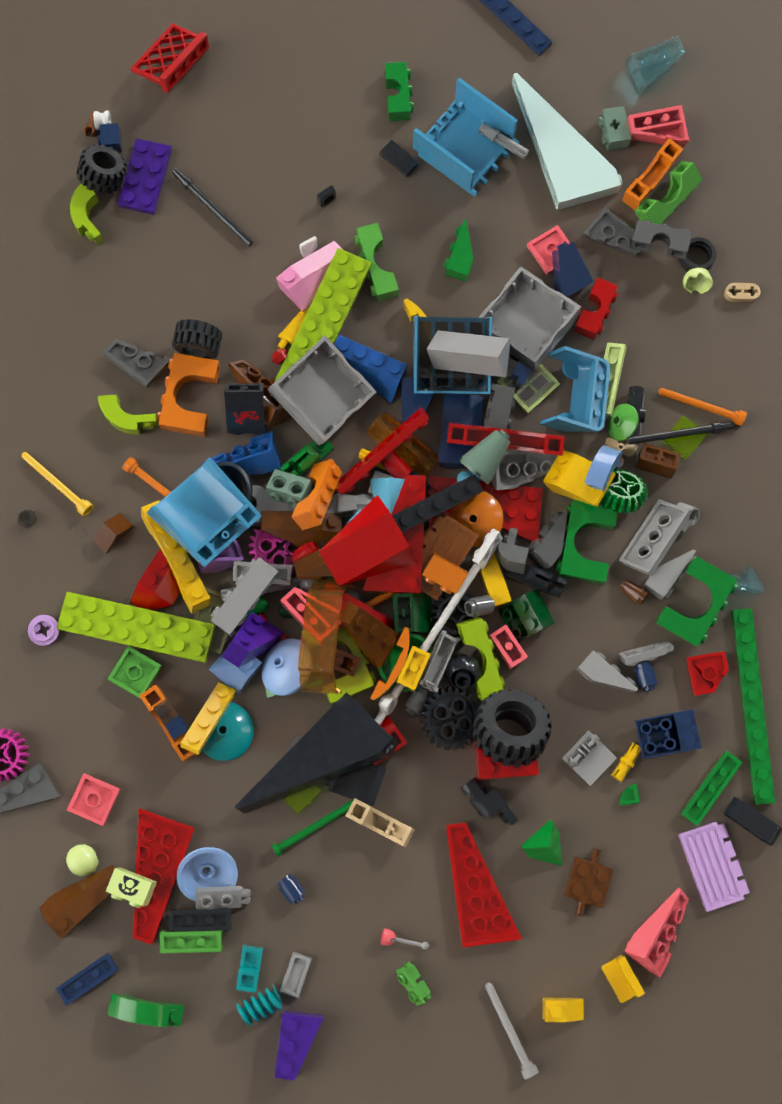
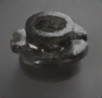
M23 510L18 516V523L24 526V528H31L37 522L35 512L32 510Z

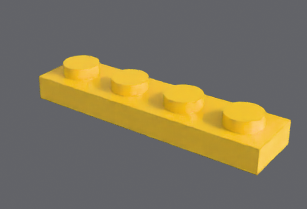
M218 682L181 741L182 748L199 755L235 696V689Z

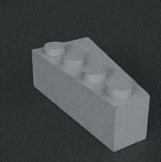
M260 557L257 560L253 559L247 567L249 570L245 576L241 575L235 583L237 587L233 592L229 591L223 598L224 604L221 608L217 606L211 614L213 617L211 621L232 638L236 634L234 629L243 624L248 615L247 612L254 609L260 600L259 596L267 591L279 574L275 568Z

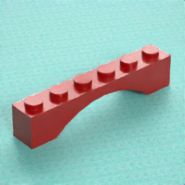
M449 422L447 443L477 445L495 430L499 432L502 428ZM502 429L510 436L508 440L511 443L508 449L563 456L565 440L563 435Z

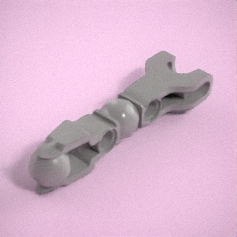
M259 485L252 486V499L257 501L256 510L260 514L261 511L295 510L296 507H291L286 503L272 501L268 498L267 491ZM340 493L333 494L326 512L342 514L341 518L353 517L359 509L362 510L372 501V497L366 494L357 496L341 495ZM261 517L251 526H259L261 524Z

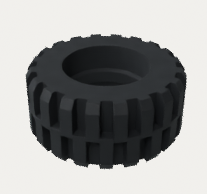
M503 689L499 690L498 693L493 692L489 694V697H486L479 706L473 724V738L477 741L478 749L483 750L482 754L487 758H492L493 762L503 763L502 766L509 767V765H513V767H520L521 764L524 766L531 764L532 761H536L540 754L544 752L551 734L552 721L549 719L550 714L548 710H544L545 706L542 702H538L537 698L533 695H527L525 691L517 692L516 689H510L509 691ZM500 720L515 721L521 724L528 734L524 736L509 735L502 731L496 722Z

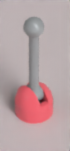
M383 928L380 940L381 945L390 946L396 941L418 946L423 950L429 948L427 942L420 943L397 938L392 930Z

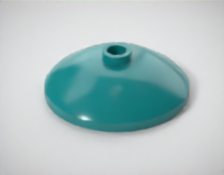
M230 702L202 751L207 756L219 761L233 760L244 754L250 747L254 737V725L248 712L238 704ZM221 727H226L227 731L225 734L220 733Z

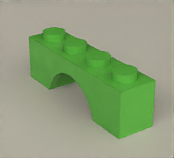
M681 161L670 173V187L663 199L658 201L646 198L637 207L635 213L640 221L648 220L654 224H662L674 212L676 207L686 199L691 191L697 188V185L703 179L694 162Z
M378 223L357 228V235L354 236L356 246H360L362 251L359 252L361 258L372 263L366 276L367 280L370 279L372 283L370 286L372 297L376 296L377 302L398 297L399 289L394 273L380 269L374 261L376 252L383 247V237Z

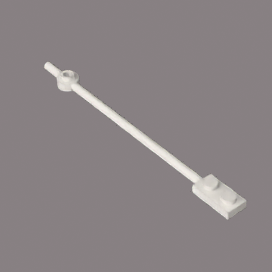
M492 529L484 537L481 548L477 549L473 555L472 561L474 564L467 577L420 647L421 650L428 651L479 569L483 570L497 549L498 543L503 539L499 531ZM397 683L391 694L384 695L380 699V711L375 718L379 724L382 723L386 715H389L397 705V698L405 686Z

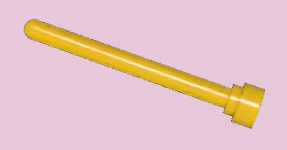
M27 452L22 453V459L76 505L78 513L84 517L92 511L94 507L92 503L88 500H81Z

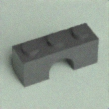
M637 220L631 248L649 252L650 245L654 241L661 240L668 245L667 256L685 260L692 232L685 228L677 229L666 224L659 225L648 220Z

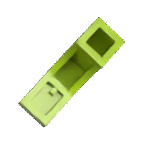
M80 184L71 198V218L81 236L85 234L91 242L94 240L99 245L104 240L101 233L89 220L90 211L99 200L93 190H88L86 186Z
M117 395L98 396L99 406L106 419L116 429L124 433L140 435V427L143 429H153L154 426H159L156 414L131 415L121 409L120 400Z

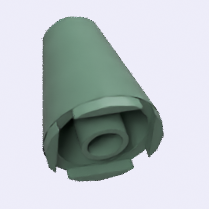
M502 429L499 432L495 430L459 460L471 472L489 484L511 443L508 440L510 436Z

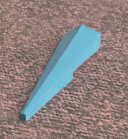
M389 477L371 479L373 497L378 495L392 514L405 479Z

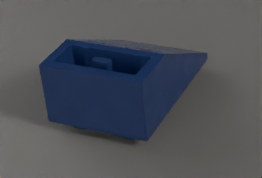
M693 709L634 720L643 759L702 748Z

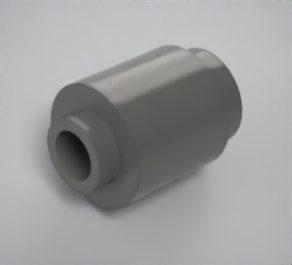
M489 595L470 598L469 601L465 602V612L468 616L472 617L492 614L495 608V602Z
M422 688L412 691L404 704L405 712L412 717L420 716V712H423L425 709L422 705L428 704L426 698L430 697V693Z

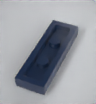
M108 952L55 989L67 1006L120 969Z

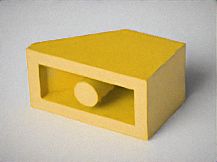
M543 997L544 1021L572 1022L584 1020V999Z

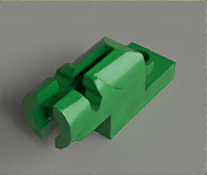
M328 440L321 445L313 441L310 445H305L299 452L293 455L279 470L286 473L293 470L290 474L300 477L304 473L308 474L314 464L320 463L334 450V446Z

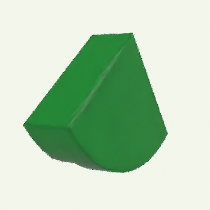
M637 783L623 790L619 799V806L640 803Z

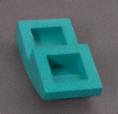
M243 945L236 990L256 993L263 948Z

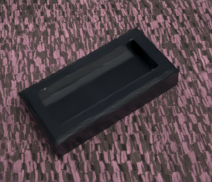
M393 140L380 151V155L405 177L418 166V162Z

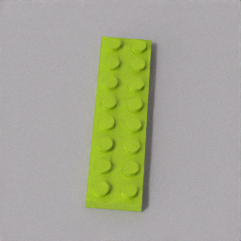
M337 248L275 382L324 336L334 345L372 265L370 261Z
M67 592L56 629L207 663L216 625Z

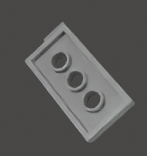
M658 499L620 557L619 562L652 576L679 533H685L689 526H694L700 517V510L683 502L674 505ZM669 519L668 523L661 525L663 520ZM659 534L656 540H651L654 535ZM649 550L646 555L641 556L643 551Z

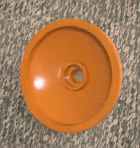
M483 491L450 508L453 519L479 535L472 547L482 546L484 537L492 529L499 532L502 529V508L499 502L487 492ZM472 515L477 517L476 522H471L470 517Z

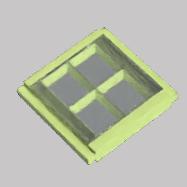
M542 364L536 371L530 370L521 389L515 387L516 381L510 379L515 366L507 372L506 377H501L497 381L501 386L515 388L513 400L527 414L560 385L558 380Z

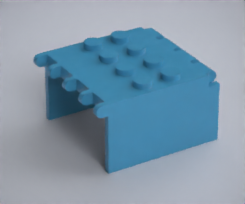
M458 78L455 93L456 100L448 107V112L445 111L436 121L437 125L434 124L426 134L415 128L413 149L418 152L419 157L475 197L478 194L474 189L479 182L483 185L488 182L484 178L485 174L490 169L495 172L499 169L495 164L501 156L506 159L510 156L506 148L496 142L491 143V140L479 134L480 126L485 122L490 127L496 130L499 129L500 133L520 144L514 138L518 120L464 80Z

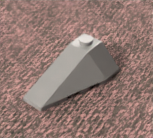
M522 450L506 451L491 481L494 489H515L520 487V485L547 475L558 455Z

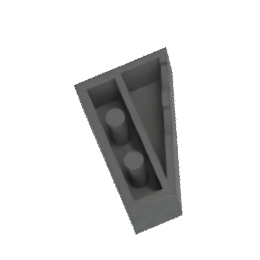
M492 384L483 424L484 427L510 429L512 418H509L510 411L513 412L515 401L513 400L515 388Z

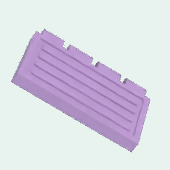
M712 822L678 834L706 912L743 900V895L750 893L745 879H737V877L743 876L738 859L730 860V858L736 856L731 840L723 841L724 838L729 837L725 823L718 825L717 822Z

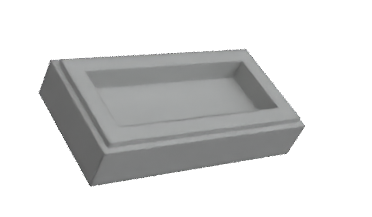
M293 951L279 992L299 999L312 961L311 957Z

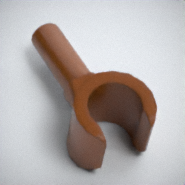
M91 113L89 125H86L83 129L86 136L89 130H92L93 137L96 136L94 113Z

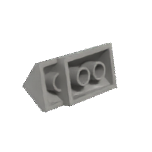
M438 330L427 347V352L434 369L506 377L511 338Z

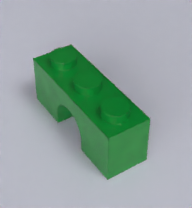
M407 62L385 63L386 89L394 88L400 92L397 95L388 96L389 121L410 120V114L414 113L413 102H410L412 85H408V80H411V69H407Z

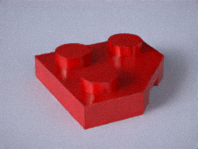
M725 651L685 658L693 696L714 693L723 677L729 671Z

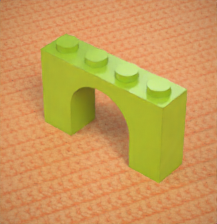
M343 627L326 644H343L353 655L361 658L354 677L347 674L340 679L323 685L331 705L335 704L346 692L354 696L374 688L373 682H376L373 671H368L366 664H369V662L365 658L366 656L363 653L361 654L360 649L356 645L357 643ZM306 630L301 631L311 651L321 647Z

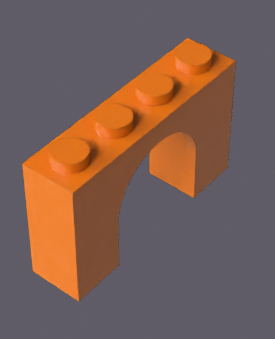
M174 353L173 359L171 358L169 361L170 374L165 379L166 392L161 397L162 410L157 415V423H159L162 430L206 437L209 423L208 415L182 409L176 403V395L179 388L189 381L217 384L221 367L218 360Z

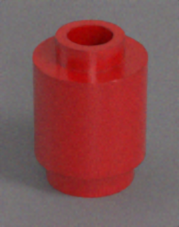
M314 541L306 542L292 552L293 556L291 559L294 563L319 550Z

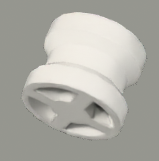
M94 111V126L96 130H100V125L111 124L110 111H105L104 113Z

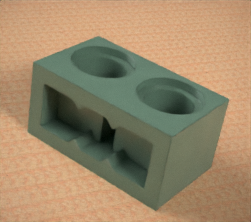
M275 469L266 486L268 498L272 501H280L291 507H296L297 503L304 500L312 492V486L309 479Z

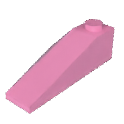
M335 241L291 265L276 277L279 288L302 312L310 307L337 248L342 249Z

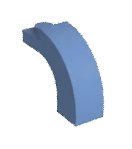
M603 445L596 454L584 482L586 486L605 492L613 470L615 468L620 469L622 464L620 458L623 452Z

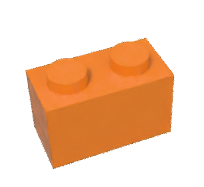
M433 552L422 571V575L425 576L424 580L434 585L436 582L441 585L440 589L444 592L457 594L468 572Z

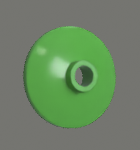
M621 404L613 409L612 417L609 416L607 430L614 440L624 441L627 440V437H631L634 434L639 420L637 410L629 404Z

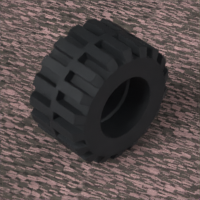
M94 144L93 146H87V149H83L76 174L78 175V180L88 190H93L95 193L112 194L113 191L116 192L121 187L127 164L124 161V157L119 155L118 151H114L111 147H105V145L99 146Z
M193 319L180 320L176 323L172 347L184 355L214 359L218 356L223 333L217 327L204 321Z

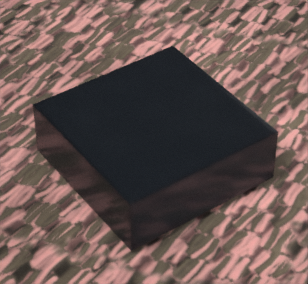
M332 185L317 194V202L320 207L336 199V190Z

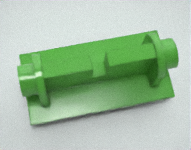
M409 961L403 967L395 970L398 981L405 986L409 999L416 1006L426 1003L425 1001L431 998V991L424 980L416 983L415 980L421 975L414 964H411Z

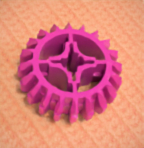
M1 728L0 739H9L7 744L4 743L0 747V751L7 758H0V765L4 762L11 765L7 770L0 771V782H3L4 777L6 781H10L11 775L18 777L16 770L23 772L24 768L21 767V764H28L23 759L30 756L29 753H24V750L29 749V746H22L26 740L24 738L19 739L21 734H14L12 729L6 731V728ZM13 745L16 748V759H14L11 755L12 750L14 749Z

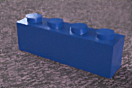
M338 335L334 346L343 354L348 364L364 377L377 394H380L392 404L401 385V380L407 372V364Z

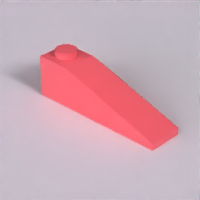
M680 888L633 934L625 949V952L634 962L661 978L670 960L671 953H668L671 942L676 941L677 924L682 922L689 901Z

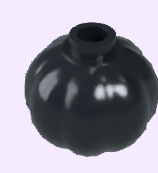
M467 654L452 657L445 669V677L448 679L449 684L460 690L476 686V681L482 675V669L477 659Z

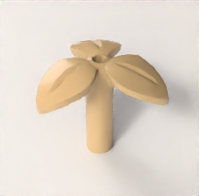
M606 438V446L622 451V455L627 457L634 455L638 449L636 444L624 445L613 438ZM621 456L620 460H621V462H622V464H621V466H622V465L624 464V459H623V457Z

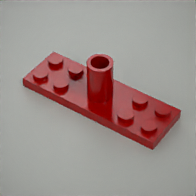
M420 407L339 479L336 486L337 491L341 495L344 492L349 493L355 488L354 484L359 479L363 481L370 474L369 471L379 462L393 478L404 479L412 469L394 449L403 441L405 443L409 441L416 429L421 430L428 424L427 420L429 417L427 412Z

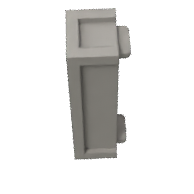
M234 561L233 581H237L241 575L245 576L249 571L247 567L251 562ZM269 564L279 572L272 584H293V580H291L293 564Z
M445 630L440 631L417 684L431 692L438 691V684L453 650L461 639L446 634L447 631Z

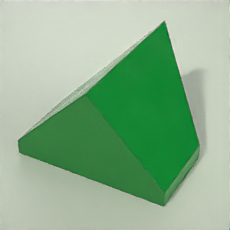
M549 820L524 842L521 847L529 858L563 866L559 831L554 823Z

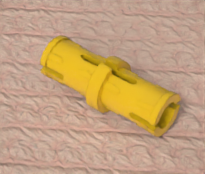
M632 742L624 757L620 758V763L611 774L616 780L622 782L630 768L635 766L634 762L641 753L639 745H635Z

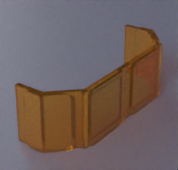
M334 578L316 579L311 584L312 587L308 590L306 598L303 634L298 660L301 690L311 693L342 694V691L336 687L334 662L342 597L347 587L355 588V585L351 582L338 586Z

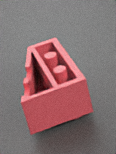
M682 105L633 114L627 117L632 141L664 145L668 139H671L680 147H684L689 141Z

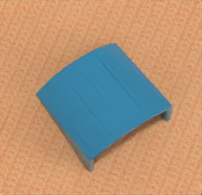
M210 457L191 476L157 505H153L147 512L155 522L203 567L262 516Z

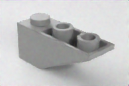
M693 549L657 567L653 575L647 578L642 587H645L648 592L660 600L665 596L668 598L674 590L672 585L675 581L679 582L685 574L683 569L689 566L696 550Z
M591 651L576 668V671L590 683L631 693L638 690L635 687L636 683L631 678H625L620 674L621 670L616 665H610L606 662V657L599 651Z

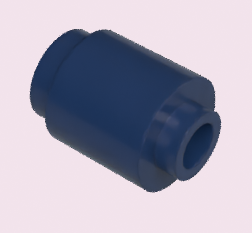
M650 662L635 665L636 670L634 673L639 689H643L644 692L654 690L658 682Z
M288 874L277 883L280 887V892L289 904L294 902L297 905L305 898L303 894L306 891L295 876L292 877L291 874Z

